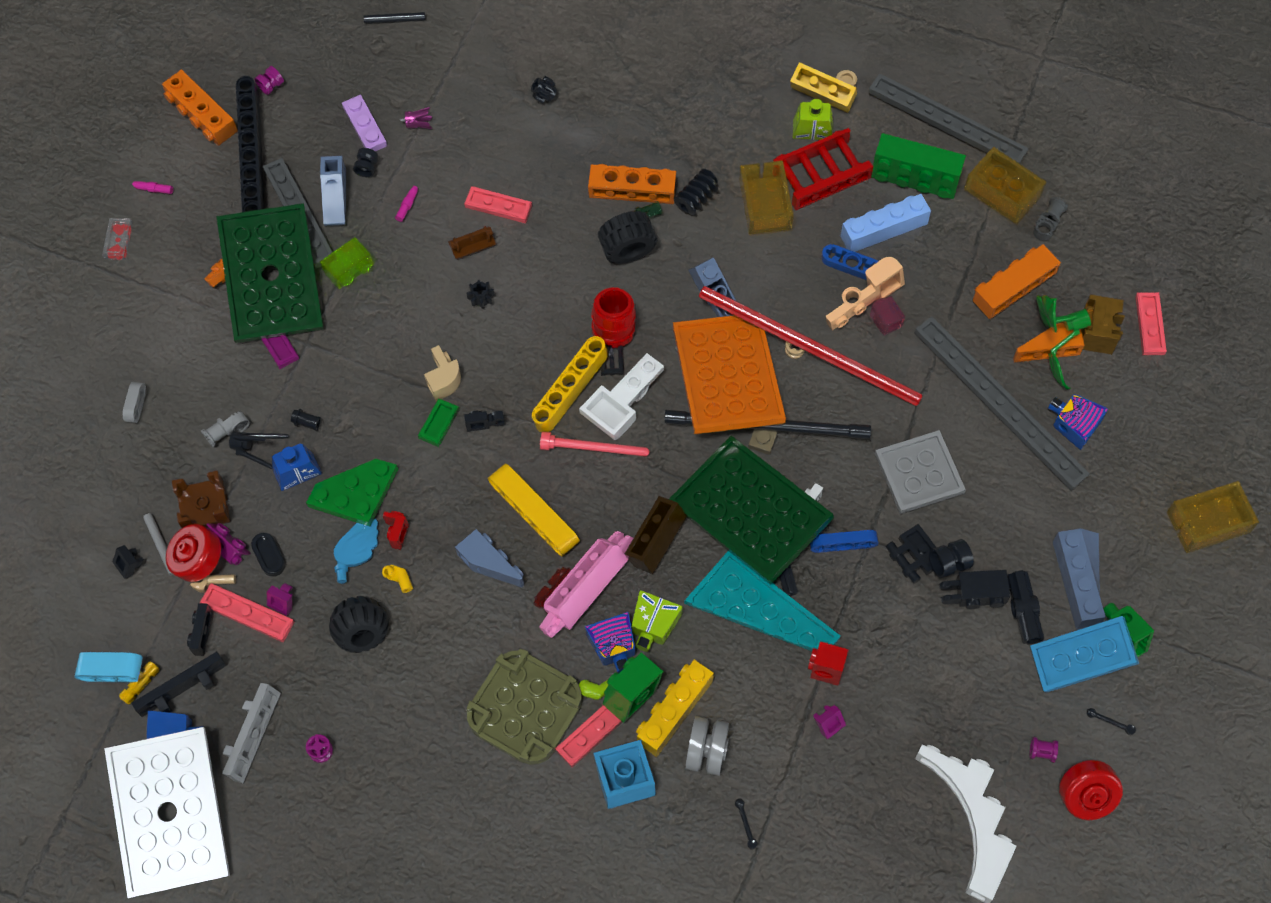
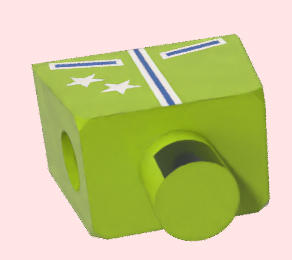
M813 99L811 102H801L793 119V139L821 140L832 135L833 116L831 104L822 103L820 99Z
M640 590L632 622V633L639 636L635 647L648 652L652 642L663 645L682 616V606Z

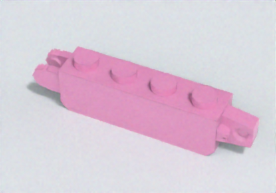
M617 531L608 540L603 538L597 539L544 602V609L548 614L539 627L546 636L552 638L563 627L569 630L573 627L628 561L624 553L632 542L633 537L628 535L624 537L623 533Z

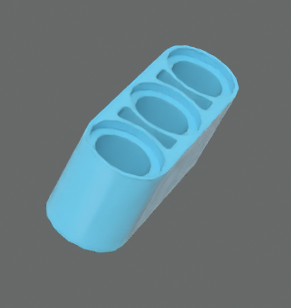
M81 652L74 677L87 682H138L143 657L127 652Z

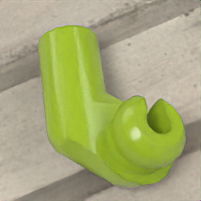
M582 680L579 683L581 694L595 700L604 697V691L608 687V680L600 685L589 682V680Z

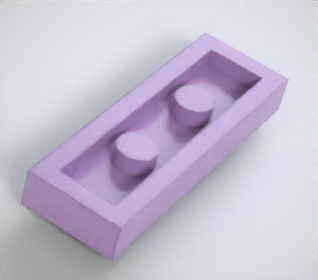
M358 95L342 102L343 109L364 148L377 151L386 147V140L362 96Z

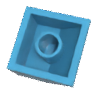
M641 740L593 753L608 809L655 796V782Z

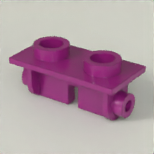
M207 523V526L218 535L221 547L222 545L224 546L221 556L230 564L238 565L242 561V554H251L245 548L246 545L243 541L233 538L229 534L230 530L221 523Z

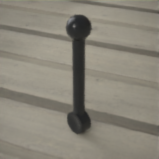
M1093 708L1087 710L1088 717H1096L1125 730L1128 735H1133L1136 732V728L1133 725L1126 726L1097 713Z
M737 799L735 806L739 809L748 837L747 846L753 850L757 847V841L753 839L743 808L744 801Z

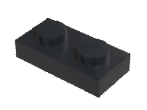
M198 603L197 610H194L192 615L193 630L187 638V646L195 656H204L213 614L210 606L205 603Z

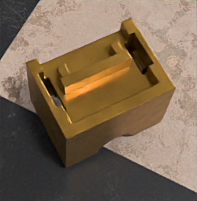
M1096 295L1089 296L1084 309L1089 314L1091 326L1081 329L1084 341L1082 350L1113 354L1118 341H1120L1123 335V331H1120L1121 327L1116 326V324H1122L1125 315L1118 314L1123 312L1124 300Z

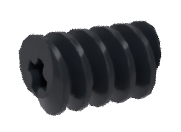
M701 169L699 174H696L694 179L683 188V191H680L673 198L675 204L684 212L694 216L696 209L700 210L702 208L701 203L706 204L707 198H712L713 193L718 191L716 185L718 180L714 173L708 169Z

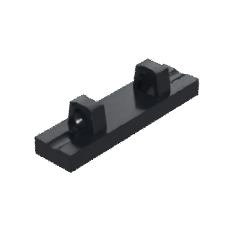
M216 651L131 704L141 717L147 715L148 711H153L157 708L160 712L170 713L172 710L168 701L199 682L202 683L206 690L210 689L215 685L210 676L226 667V664Z

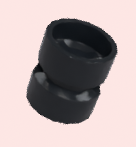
M963 539L950 542L948 546L942 545L933 548L929 552L930 564L939 578L952 575L955 571L961 572L969 569L974 564L972 551L968 543Z

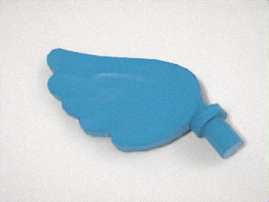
M376 519L373 520L370 527L356 523L335 546L334 558L337 561V565L334 569L335 573H337L338 583L347 582L346 572H348V567L361 565L372 558V550L378 545V522Z

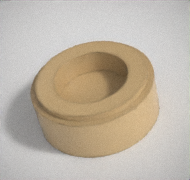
M843 70L837 74L836 79L856 87L857 76L854 72Z

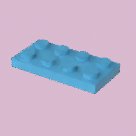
M1123 616L1030 646L1043 691L1046 693L1139 664L1127 623Z

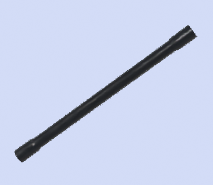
M665 410V423L692 424L691 415L686 411ZM785 420L784 424L748 428L839 435L870 439L871 425L861 424L846 425Z

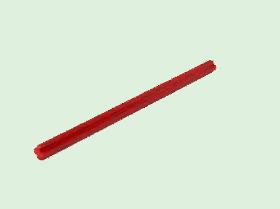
M704 286L699 293L701 299L914 406H917L922 399L921 393L707 286Z

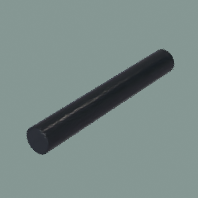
M425 12L364 15V24L426 20Z

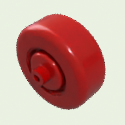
M190 524L181 528L172 537L166 550V565L169 571L188 582H197L206 578L215 569L220 559L221 542L218 535L200 524Z
M1087 760L1077 763L1067 770L1061 779L1059 793L1067 810L1073 816L1082 820H1097L1109 815L1117 808L1122 799L1123 787L1111 766L1102 761Z

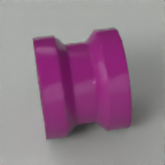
M314 735L306 743L307 754L314 762L324 763L331 758L333 747L325 736Z

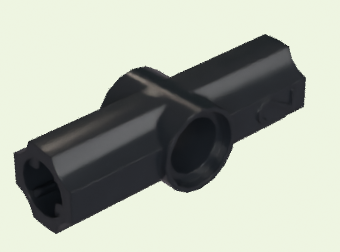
M1019 570L1008 574L1009 590L1012 597L1011 611L1014 619H1017L1023 644L1030 645L1043 641L1044 634L1039 619L1040 605L1037 596L1033 595L1028 571Z

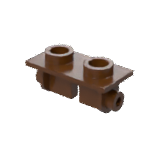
M486 226L483 229L458 238L454 237L453 240L448 241L455 259L496 245L491 227Z

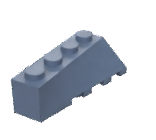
M1085 529L1058 532L1053 540V546L1075 628L1079 630L1102 623L1105 619V613L1100 599L1099 533Z

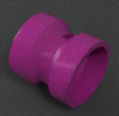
M269 66L263 75L259 74L254 78L257 86L266 95L270 94L275 86H280L284 83L281 74L273 66Z

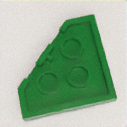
M373 459L316 483L306 504L309 508L370 527L398 471V467L390 462Z

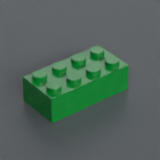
M882 133L874 157L871 178L954 200L966 155Z

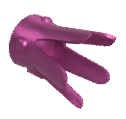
M430 107L415 112L405 111V119H400V121H405L407 128L421 127L432 129L428 122H423L432 119V116L427 115Z

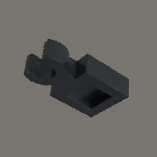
M472 411L469 414H464L467 432L490 429L489 426L505 425L503 411H495L487 414V411Z

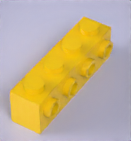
M695 659L690 665H684L679 673L680 679L676 684L672 682L665 691V699L662 703L658 701L650 712L652 714L647 722L643 721L636 730L638 734L637 741L641 740L643 748L655 757H658L713 682L714 673Z

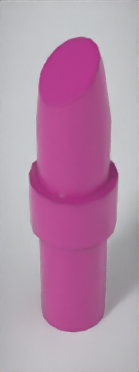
M135 181L132 183L134 188L152 193H173V186L151 181Z
M413 186L403 199L401 207L395 216L397 221L402 222L408 210L412 207L418 192L417 186Z

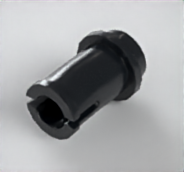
M295 409L290 421L294 423V426L301 425L317 431L321 424V417L305 413L302 409Z

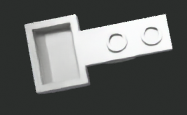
M646 353L611 391L601 385L579 408L580 414L612 439H619L636 420V411L630 406L634 401L638 402L644 397L649 385L664 371V366Z

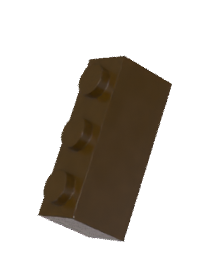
M658 496L624 553L634 567L651 574L654 573L687 517L680 505L675 501Z

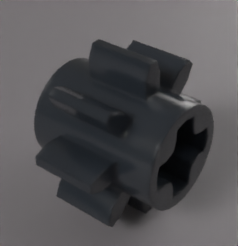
M544 76L543 79L536 78L531 86L532 97L542 104L545 100L551 101L557 92V88L554 87L556 83L547 76Z
M478 280L473 285L469 284L470 291L466 294L467 299H471L472 306L477 305L484 308L488 303L492 304L491 297L495 294L494 289H490L489 282L484 283Z

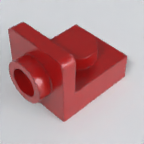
M384 511L383 518L385 523L393 525L388 529L387 539L392 548L401 550L409 527L407 518L398 511H391V513Z

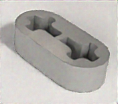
M130 383L123 407V420L125 422L137 423L139 421L146 395L145 383Z

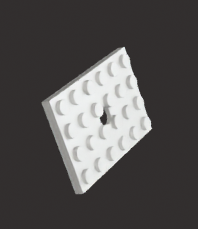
M201 727L104 748L128 898L230 876L205 728ZM165 802H171L177 808L176 817L169 822H164L158 815L159 808Z

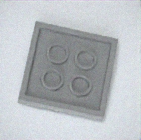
M940 430L875 450L876 459L900 514L965 494L966 489Z

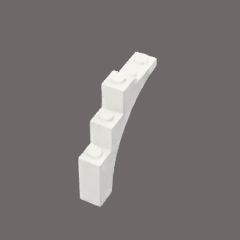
M922 744L915 759L932 769L947 783L959 799L969 822L974 856L971 877L965 893L984 903H990L1016 849V845L1011 843L1012 840L1001 834H998V836L994 835L1005 807L1000 805L1001 802L990 796H987V798L983 796L994 769L990 768L987 762L972 758L968 765L965 766L960 759L953 756L947 757L941 754L938 748Z

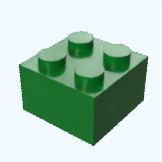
M642 652L636 658H629L623 666L624 669L619 674L615 672L607 681L608 687L604 691L603 705L623 723L656 693L663 673Z

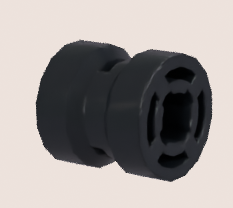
M360 148L356 156L358 160L354 163L353 171L362 177H372L375 171L374 164L378 161V153L369 148Z

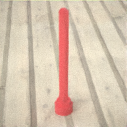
M551 432L541 433L540 450L563 447L636 456H648L650 453L646 447L555 438V435H551Z

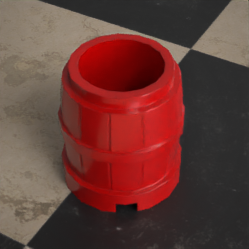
M610 287L601 291L594 299L591 315L592 335L601 337L605 344L612 345V348L627 345L631 342L635 333L636 310L633 299L628 292L620 288Z

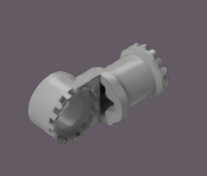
M238 411V414L235 412L234 416L231 415L225 421L218 418L214 425L206 430L202 429L201 433L204 437H207L206 440L214 447L217 441L226 435L230 436L233 431L243 432L247 429L250 421L243 412Z

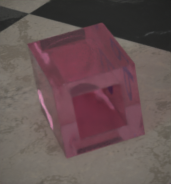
M892 296L885 299L880 298L872 305L870 317L883 336L903 327L905 315Z

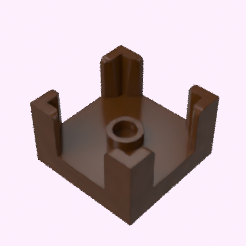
M218 470L207 473L209 481L187 485L184 479L172 481L173 491L179 503L180 513H177V519L181 528L190 524H200L208 528L207 523H230L224 481Z

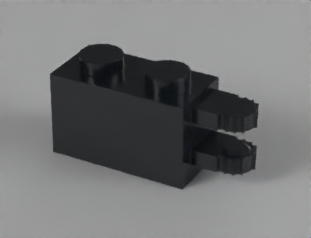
M1007 570L959 572L956 580L939 583L941 590H957V594L941 597L943 604H959V607H966L967 609H977L985 605H990L991 608H999L1007 604L1010 598Z

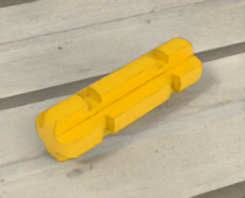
M149 661L143 667L144 671H140L138 682H130L127 685L128 689H124L119 694L120 699L126 704H130L136 698L134 697L135 694H139L151 681V676L154 677L160 669L153 662Z

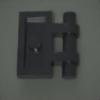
M919 524L899 536V540L903 545L897 547L892 541L885 546L890 552L889 556L891 559L897 561L903 569V575L906 578L909 577L913 584L921 579L916 572L920 568L926 576L933 572L929 560V552L931 549L936 548ZM909 552L915 562L910 564L904 554Z

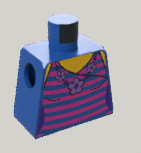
M1074 394L1067 404L1055 397L1048 409L1058 414L1053 425L1054 428L1080 450L1102 422L1108 411V408L1077 394Z
M626 612L585 626L586 636L602 664L606 666L614 663L617 673H620L624 669L623 666L628 658L635 655L629 613Z

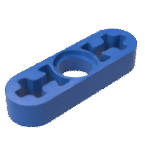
M834 244L825 246L821 257L822 262L826 266L867 280L866 270L878 262V260ZM831 253L835 254L832 258L828 257ZM854 259L858 262V265L850 267L846 264V261Z
M874 530L818 534L810 543L811 551L816 553L867 549L878 545L877 532Z

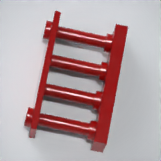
M849 128L835 131L828 137L788 154H781L773 159V174L783 171L795 190L792 197V205L795 210L871 179L873 171L871 162L868 160L864 163H859L847 144L849 143L851 132ZM840 147L852 168L840 171L828 151ZM821 155L833 176L821 179L810 159ZM802 163L814 184L802 187L791 167Z

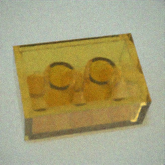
M993 147L968 174L964 189L1017 224L1042 196L1046 181Z

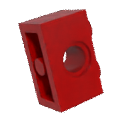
M820 641L818 649L813 648L808 666V669L812 670L810 678L838 686L849 649Z

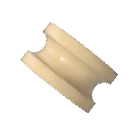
M786 341L785 352L788 357L797 359L803 356L805 350L801 348L799 350L791 349L792 344Z

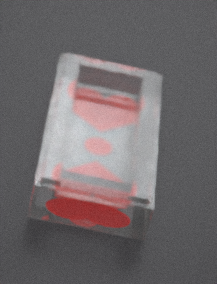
M109 218L102 254L104 259L126 260L133 224L131 219Z

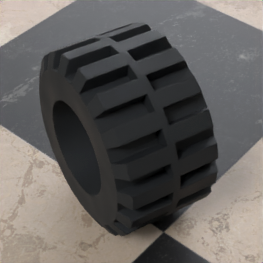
M629 211L619 214L606 221L597 233L607 260L614 264L638 260L651 252L657 245L656 242H658L648 215L641 211Z

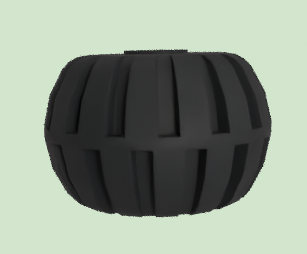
M364 596L347 598V601L344 600L339 603L333 610L330 617L329 631L334 642L340 648L350 653L354 651L355 653H361L362 651H369L371 648L374 649L383 642L388 632L389 619L383 606L376 600Z

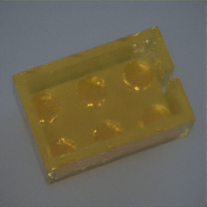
M783 160L764 163L762 178H759V163L740 165L739 181L749 234L792 229L793 211Z
M1239 481L1174 501L1167 511L1175 530H1181L1178 536L1186 553L1251 533L1259 523Z

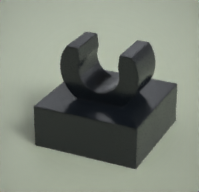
M125 545L116 549L112 561L124 579L133 576L135 568L140 567L144 560L143 557L135 559L134 556H136L137 549L132 548L128 550Z

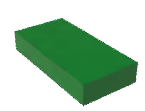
M438 398L419 432L418 438L439 447L459 412V407Z

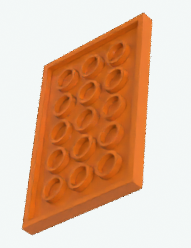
M735 315L673 322V332L694 434L785 423L786 417L765 330Z

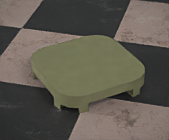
M519 649L518 651H510L505 654L501 653L495 660L496 664L474 699L468 703L466 709L468 724L477 737L518 761L529 765L540 764L552 756L556 750L555 748L560 744L577 716L582 704L580 687L577 680L571 675L563 674L529 655V652Z

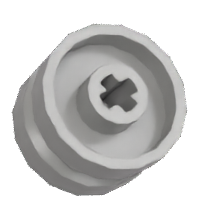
M695 716L685 769L698 772L701 769L703 757H706L707 774L720 776L722 762L725 761L729 738H727L729 722L717 720L713 725L712 734H708V718Z

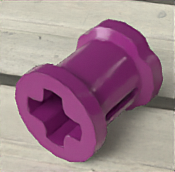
M1032 737L1029 758H1045L1055 763L1058 755V741L1048 742Z

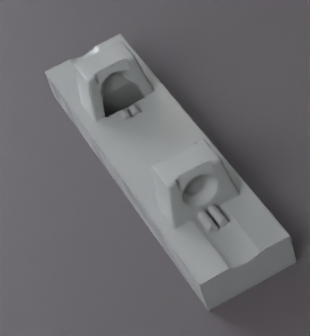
M260 683L254 700H245L242 709L247 711L248 714L234 747L226 745L223 755H226L229 759L222 774L235 782L243 784L281 694L269 684Z

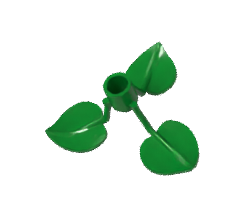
M1037 295L1036 301L1039 307V314L1046 329L1052 328L1053 332L1056 333V323L1064 322L1066 329L1073 331L1050 350L1051 353L1048 354L1051 372L1055 380L1063 388L1071 389L1065 384L1060 363L1056 357V351L1074 336L1079 335L1080 329L1091 326L1089 314L1086 309L1066 316L1056 317L1057 298H1051L1046 295L1040 297Z

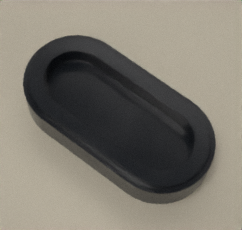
M268 533L257 534L252 539L251 547L263 572L271 577L280 575L285 569V561L274 538Z

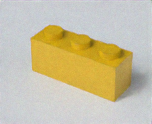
M800 62L790 80L791 88L815 99H820L824 103H829L831 106L847 113L857 95L856 87Z

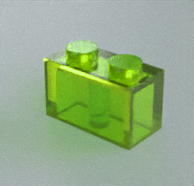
M356 237L320 261L323 272L338 289L349 285L357 276L366 273L374 265L371 254Z

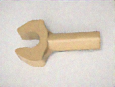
M209 574L202 582L191 583L190 585L194 590L205 593L211 583L235 584L236 575Z

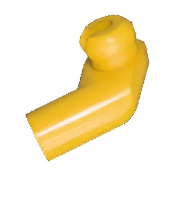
M387 565L382 569L383 577L398 582L402 593L413 590L408 573L404 568Z

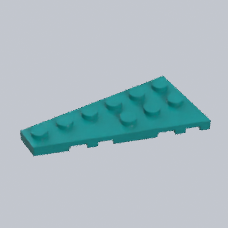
M729 551L684 600L686 605L810 651L813 648L818 649L820 641L835 645L841 637L776 585L767 583Z

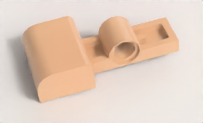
M885 257L868 268L865 272L868 287L862 291L856 287H849L844 290L842 294L843 304L826 315L827 324L832 331L837 327L841 328L849 321L848 319L855 314H862L867 306L875 300L879 303L905 285L903 267L895 258ZM853 297L858 299V301L855 303L847 302L850 298Z

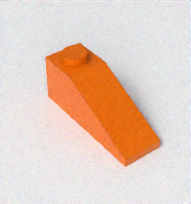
M1064 322L1056 324V333L1053 332L1052 328H1049L1017 348L1013 358L1014 363L1049 359L1048 354L1051 353L1050 350L1073 331H1068ZM1081 329L1079 330V335L1074 336L1056 351L1057 358L1081 354L1084 347Z

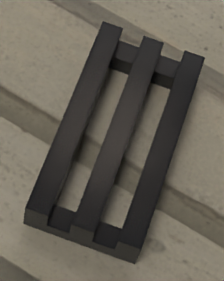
M609 345L610 368L605 369L604 362L601 366V376L608 374L610 376L615 374L623 375L622 346H618L619 368H614V348H612V345Z

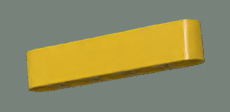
M590 337L534 408L532 419L539 432H550L554 429L607 359V348L601 337ZM596 348H601L598 352H592ZM583 365H588L585 369H579ZM574 382L573 386H566L568 383ZM557 399L561 400L558 404H552ZM542 417H548L546 421H539Z
M505 463L488 477L492 487L558 555L563 557L580 542L576 533L508 464Z

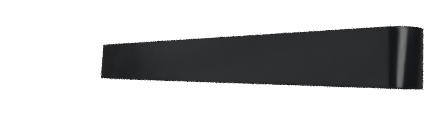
M242 76L236 81L241 208L242 212L265 209L259 93L254 79L250 76Z

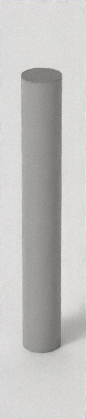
M151 513L145 514L143 519L169 576H173L166 565L167 546L153 515Z

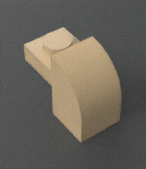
M439 345L431 349L433 359L438 368L424 374L426 384L436 402L438 398L443 399L453 394L461 382V373L457 359L451 361L447 351L442 352Z

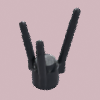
M233 431L229 438V447L236 450V455L244 456L272 469V464L245 452V450L251 448L252 441H265L266 438H289V435Z

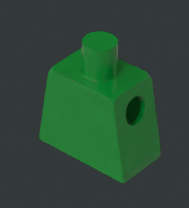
M1110 603L1103 608L1108 620L1120 616L1125 617L1137 658L1149 650L1154 630L1131 606H1125L1119 610L1114 603Z

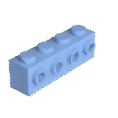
M922 194L908 196L898 203H890L882 209L871 210L861 217L846 220L842 224L840 237L848 250L856 252L927 225L931 210Z

